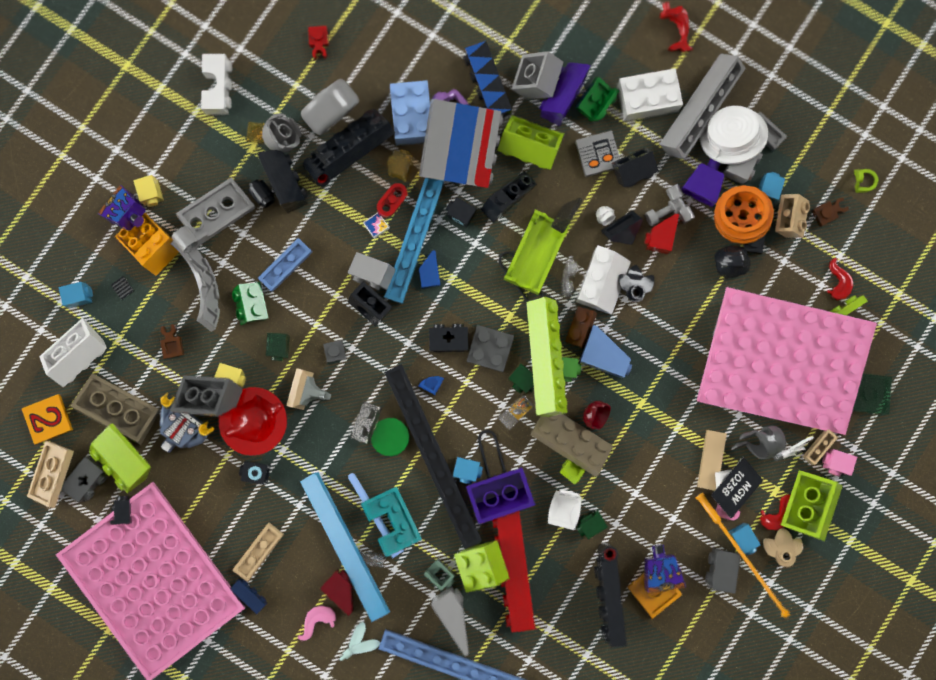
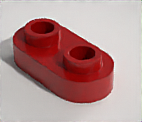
M400 183L390 186L377 203V213L381 217L389 218L394 215L407 197L406 187ZM399 192L401 196L396 197L394 193ZM387 206L390 210L384 211L383 207Z

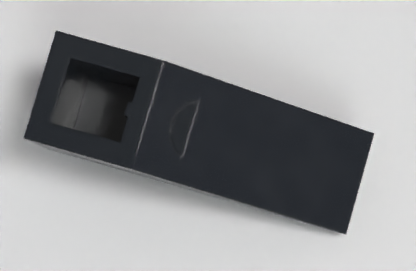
M523 171L490 196L481 208L482 212L494 223L529 193L537 183Z

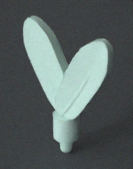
M364 622L359 623L354 629L349 648L342 653L343 656L340 657V661H343L345 658L348 659L353 654L375 650L380 645V641L376 639L361 642L365 633Z

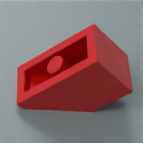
M679 214L672 215L653 227L649 233H646L644 244H647L646 250L669 254L672 251Z

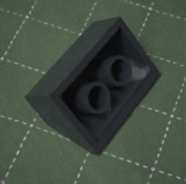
M279 150L258 152L257 155L284 210L290 213L307 205L306 198H308V194L305 188H300L298 181H301L296 170L292 171L290 165L293 162L289 154H284Z

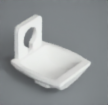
M562 489L556 491L549 509L548 524L574 530L580 516V494Z

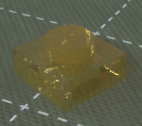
M248 122L247 142L265 144L262 138L264 123Z

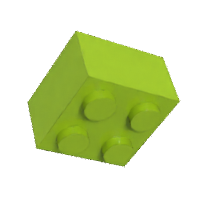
M497 540L472 546L454 554L466 593L497 586L509 579Z

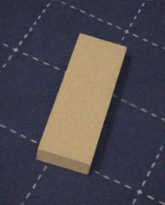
M706 430L697 487L716 490L715 472L721 471L726 433Z
M269 522L232 571L246 582H249L284 536V533Z

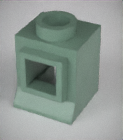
M439 558L424 573L441 591L444 587L448 589L455 582L453 579L455 574ZM440 568L448 574L442 581L435 576Z

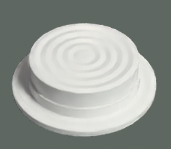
M728 106L720 109L711 117L709 124L700 136L701 147L707 156L723 164L744 163L755 158L764 149L768 139V128L764 119L758 113L743 106Z

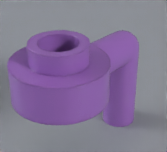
M456 89L448 93L437 92L432 97V99L448 102L455 98L459 104L469 105Z

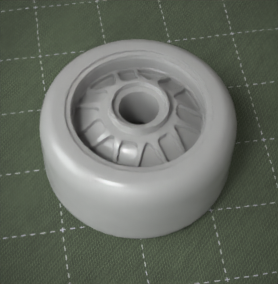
M338 79L320 91L302 109L301 117L315 134L322 135L356 107L359 103V98L345 80Z

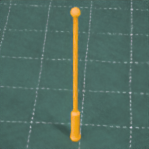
M701 493L695 497L714 523L718 524L781 610V615L784 618L789 617V611L783 608L724 527L720 516L704 496L705 494Z

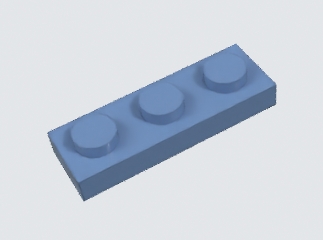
M297 238L258 279L273 292L312 251Z

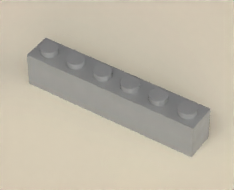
M720 54L660 142L659 145L667 155L685 160L709 124L711 117L717 112L746 69L738 56Z

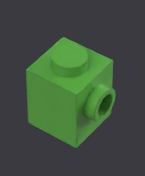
M562 357L565 382H571L572 379L577 378V375H580L581 364L578 363L576 358Z

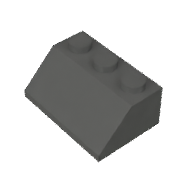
M184 375L170 411L220 416L237 406L243 388L230 378Z

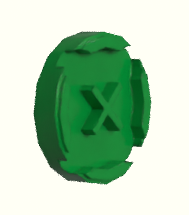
M386 418L375 424L371 432V442L378 453L384 456H395L406 449L410 435L403 422L395 418Z

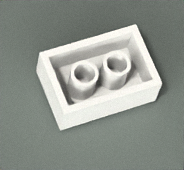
M676 68L620 78L617 84V89L620 90L618 95L624 122L679 112L683 106Z

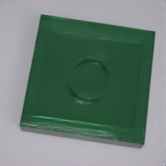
M863 374L853 411L889 415L892 377Z

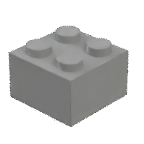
M549 51L522 55L512 90L525 99L553 97L563 61Z

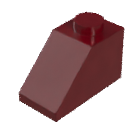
M337 569L320 590L349 616L354 610L353 584L345 570L340 571Z

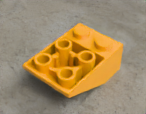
M144 213L142 216L144 222L141 226H134L130 231L122 228L115 237L143 267L157 276L179 251L171 245L172 237Z

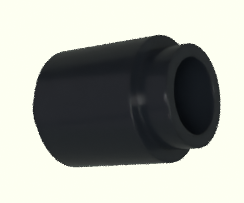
M257 179L249 185L248 192L259 206L267 208L276 201L275 194L264 180L259 181Z

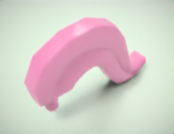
M323 605L312 608L305 618L304 635H298V639L305 641L311 638L315 623L319 621L324 623L330 622V626L333 628V621H336L334 610Z

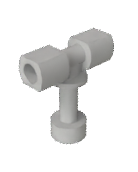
M678 184L666 190L670 198L669 206L656 212L652 209L645 213L646 220L650 226L658 224L659 218L670 213L679 214L683 224L695 218L690 206H686L683 202L682 197L684 195Z

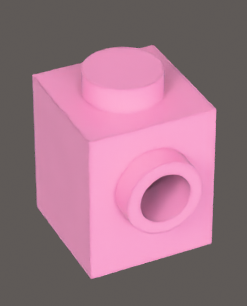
M828 449L822 459L824 463L823 468L828 469V473L840 477L841 474L852 476L857 457L835 449Z

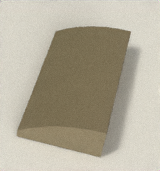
M93 373L70 405L77 412L105 427L113 423L124 437L139 445L143 443L160 411L153 405Z

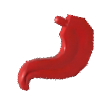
M834 258L829 263V270L838 278L839 283L832 291L827 290V293L831 294V298L835 300H844L852 291L853 279L848 272L836 264L838 258Z
M791 494L781 497L778 514H765L764 510H761L760 523L767 530L784 528L781 526Z

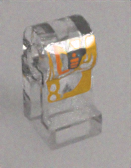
M523 395L497 418L510 430L534 405Z

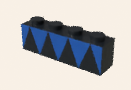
M487 41L465 48L463 59L466 67L469 66L471 69L469 73L470 79L473 84L476 83L478 88L476 90L477 98L479 101L482 100L484 104L482 108L501 111L503 118L511 116L512 108Z

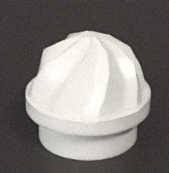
M608 206L600 207L596 212L597 221L602 223L603 226L610 224L615 219L614 210Z

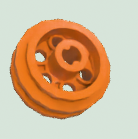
M746 185L732 187L724 192L716 203L714 212L716 229L722 237L733 243L747 244L756 242L764 237L771 227L774 215L772 201L765 192L756 187ZM749 203L754 205L755 207L751 208L749 206ZM729 211L732 213V216L727 217L725 213ZM761 215L762 218L760 220H756L754 216ZM743 216L746 217V220H741L739 218Z

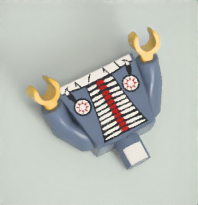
M166 393L160 399L162 404L160 433L166 437L161 448L170 453L176 445L180 448H192L202 444L208 434L214 431V428L208 429V421L204 423L193 414L171 412L170 409L175 397L173 396L169 400L167 397L168 393Z

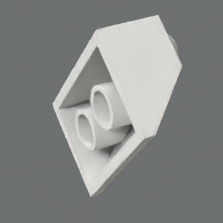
M597 245L576 302L612 315L621 291L619 275L627 274L631 261L615 251Z
M82 318L39 357L46 375L64 387L71 383L82 370L87 369L94 359L100 357L107 347L98 333Z

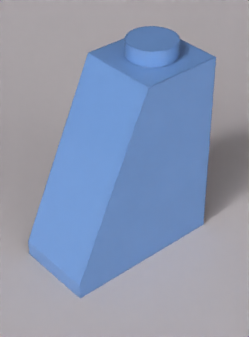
M593 325L579 363L619 378L629 375L632 365L629 364L631 359L598 326Z

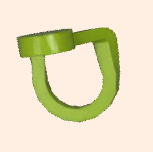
M870 169L854 170L856 193L869 192L876 188L879 179L874 171ZM864 173L873 176L874 184L871 187H859L860 183L863 182Z

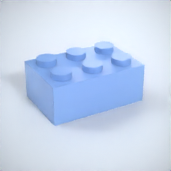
M428 81L390 84L396 146L424 143L430 109Z

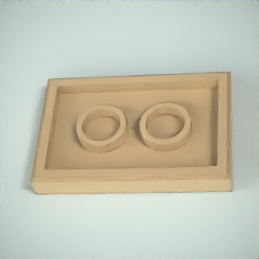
M45 441L27 497L49 508H55L74 451L56 443Z

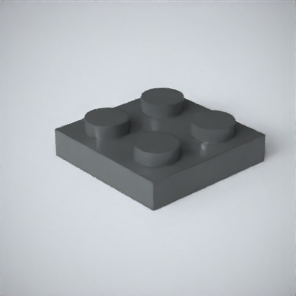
M477 325L467 362L504 372L514 335Z

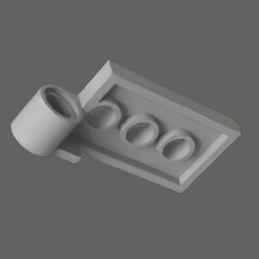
M231 177L176 213L184 227L174 232L172 239L183 253H189L255 209V205ZM229 199L233 202V205L225 207L222 202ZM209 210H215L218 214L215 217H209L206 213ZM199 220L202 224L200 227L194 228L191 226V222Z

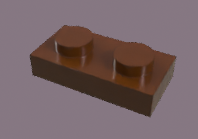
M577 307L565 342L573 346L585 348L597 312Z

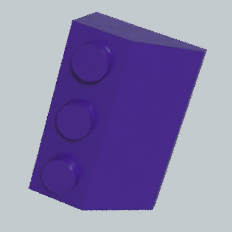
M568 62L565 68L562 67L553 97H549L548 100L544 99L540 105V116L559 127L561 126L586 81L590 65Z
M523 468L466 486L478 524L535 505Z

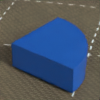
M439 376L428 377L418 387L436 395L444 378Z

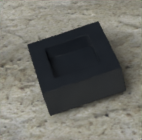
M765 236L756 242L743 244L742 247L748 253L762 254Z

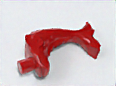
M669 2L663 3V12L660 13V19H669V21L677 24L681 35L680 41L672 44L667 50L670 52L680 50L683 53L692 51L693 48L687 43L689 33L687 11L683 6L671 9Z

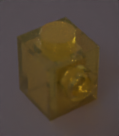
M394 150L393 156H389L387 172L390 177L407 182L413 164V156L410 155V152Z

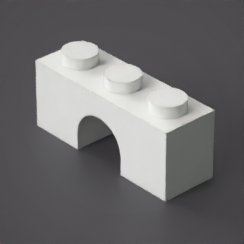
M202 54V73L206 79L217 80L216 86L213 89L202 90L201 109L206 115H228V108H231L229 90H231L232 84L231 79H229V72L232 71V63L225 54Z

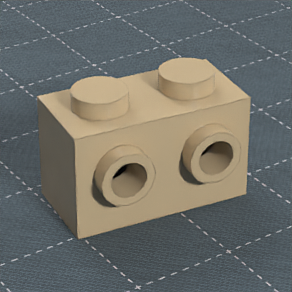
M800 194L781 195L775 232L786 238H803L804 231L807 228V213L810 210L809 200Z

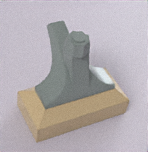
M296 368L286 406L304 410L305 406L312 400H330L331 394L316 386L313 378L314 373Z

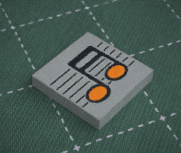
M612 131L575 141L585 177L614 170L612 162L619 160L620 156Z

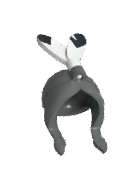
M769 425L761 431L745 432L739 437L742 440L756 435L760 439V445H753L748 441L736 443L731 449L733 451L746 446L759 459L774 458L775 461H780L789 456L803 453L806 450L803 446L810 443L814 437L806 438L787 450L785 449L786 438L782 430L777 426Z

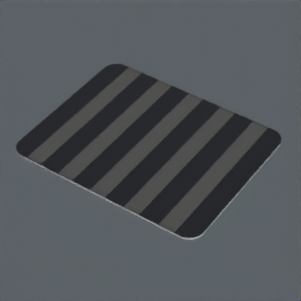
M124 277L111 284L120 299L133 292V289Z

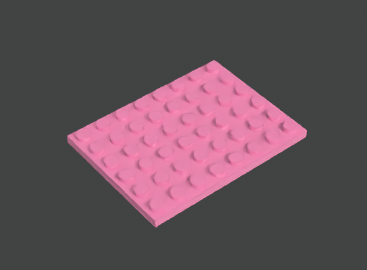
M726 287L697 401L825 431L829 429L831 432L846 435L877 323Z
M154 482L129 499L132 523L110 525V521L114 520L113 511L56 554L146 680L155 678L246 608L240 598L230 590L231 586Z

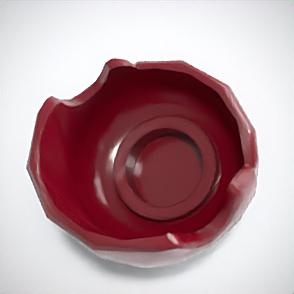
M602 401L590 403L586 406L583 414L585 425L591 429L600 430L609 418L611 406Z

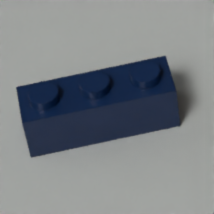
M239 579L230 590L258 614L267 604L266 599L263 596H259L257 590L253 587L251 588L244 579Z

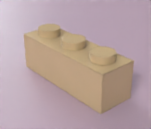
M829 429L824 430L802 457L811 465H816L838 437Z

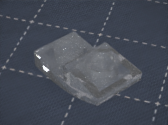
M573 256L568 257L563 269L561 281L562 299L570 298L571 292H574L573 282L569 281V279L575 277V272H578L577 261H573Z

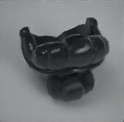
M726 246L718 250L714 256L717 272L725 279L745 275L751 266L750 257H748L746 250L740 246Z

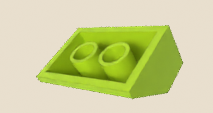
M511 115L503 131L497 151L507 156L519 158L523 162L536 164L540 168L551 170L564 134Z
M113 423L90 445V456L103 465V471L116 480L115 484L120 490H125L128 494L147 479L151 466Z
M799 470L781 526L825 541L843 486L836 481Z

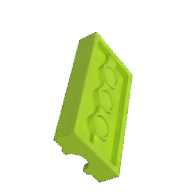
M535 210L504 280L539 295L570 225L561 220L552 219L547 214Z

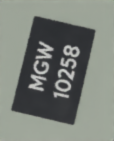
M743 457L711 496L732 519L762 483L763 479Z

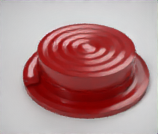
M257 387L244 388L237 406L219 416V430L222 438L230 448L244 455H261L269 452L280 443L287 428V413L280 399L272 392Z

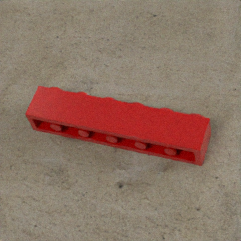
M516 511L493 519V527L498 529V536H495V541L497 540L509 575V579L502 582L501 587L506 589V595H503L504 607H508L509 615H505L507 627H511V632L535 629L520 513Z

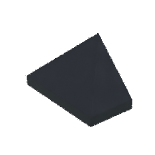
M632 210L603 228L601 232L612 242L632 245L643 220Z

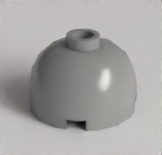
M274 114L264 124L262 138L269 149L287 153L299 145L301 131L298 124L291 117L288 119L284 117L285 114Z

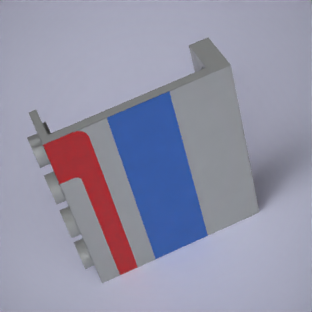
M431 99L419 176L488 188L489 184L493 181L491 170L492 165L496 163L495 146L498 147L500 141L498 129L503 123L501 111Z

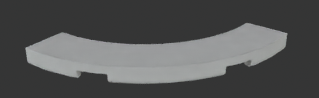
M173 240L171 245L187 261L198 284L200 310L197 321L212 332L216 329L220 309L218 308L219 291L213 271L206 257L203 258L197 248L189 253H183Z

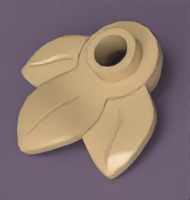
M785 528L777 531L775 540L763 539L766 553L776 558L777 563L782 567L792 566L796 561V556L803 550L802 539H792V535ZM783 554H788L789 560H785Z

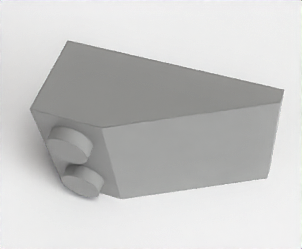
M450 586L432 599L431 606L464 656H467L468 639L463 608L464 597L458 588L454 590Z

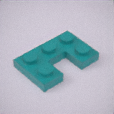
M397 487L361 503L369 522L387 514L394 528L393 532L378 539L385 557L422 540Z

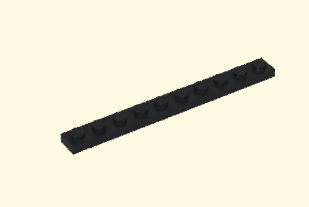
M402 364L385 371L387 380L464 550L482 542Z

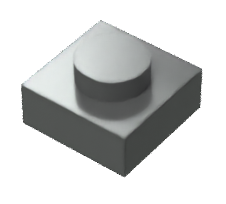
M343 340L323 344L327 363L347 359Z

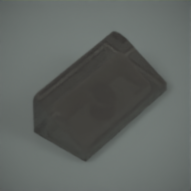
M577 198L564 204L551 227L564 233L583 201L582 198Z

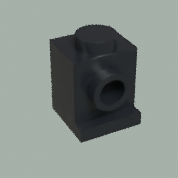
M117 496V500L114 501L111 512L114 511V520L110 521V525L132 523L129 496Z

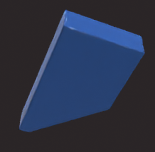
M435 250L429 254L419 268L422 288L441 286Z

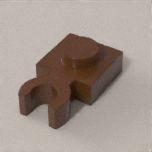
M839 198L833 205L831 201H828L811 210L820 227L839 218L837 213L841 214L849 209V207L840 208L839 203L844 198Z
M171 324V331L169 333L166 332L165 326H161V333L165 336V339L160 340L163 359L184 356L181 337H175L177 333L176 325Z

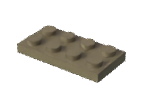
M564 414L552 417L540 416L530 434L595 477L600 474L613 448V445Z

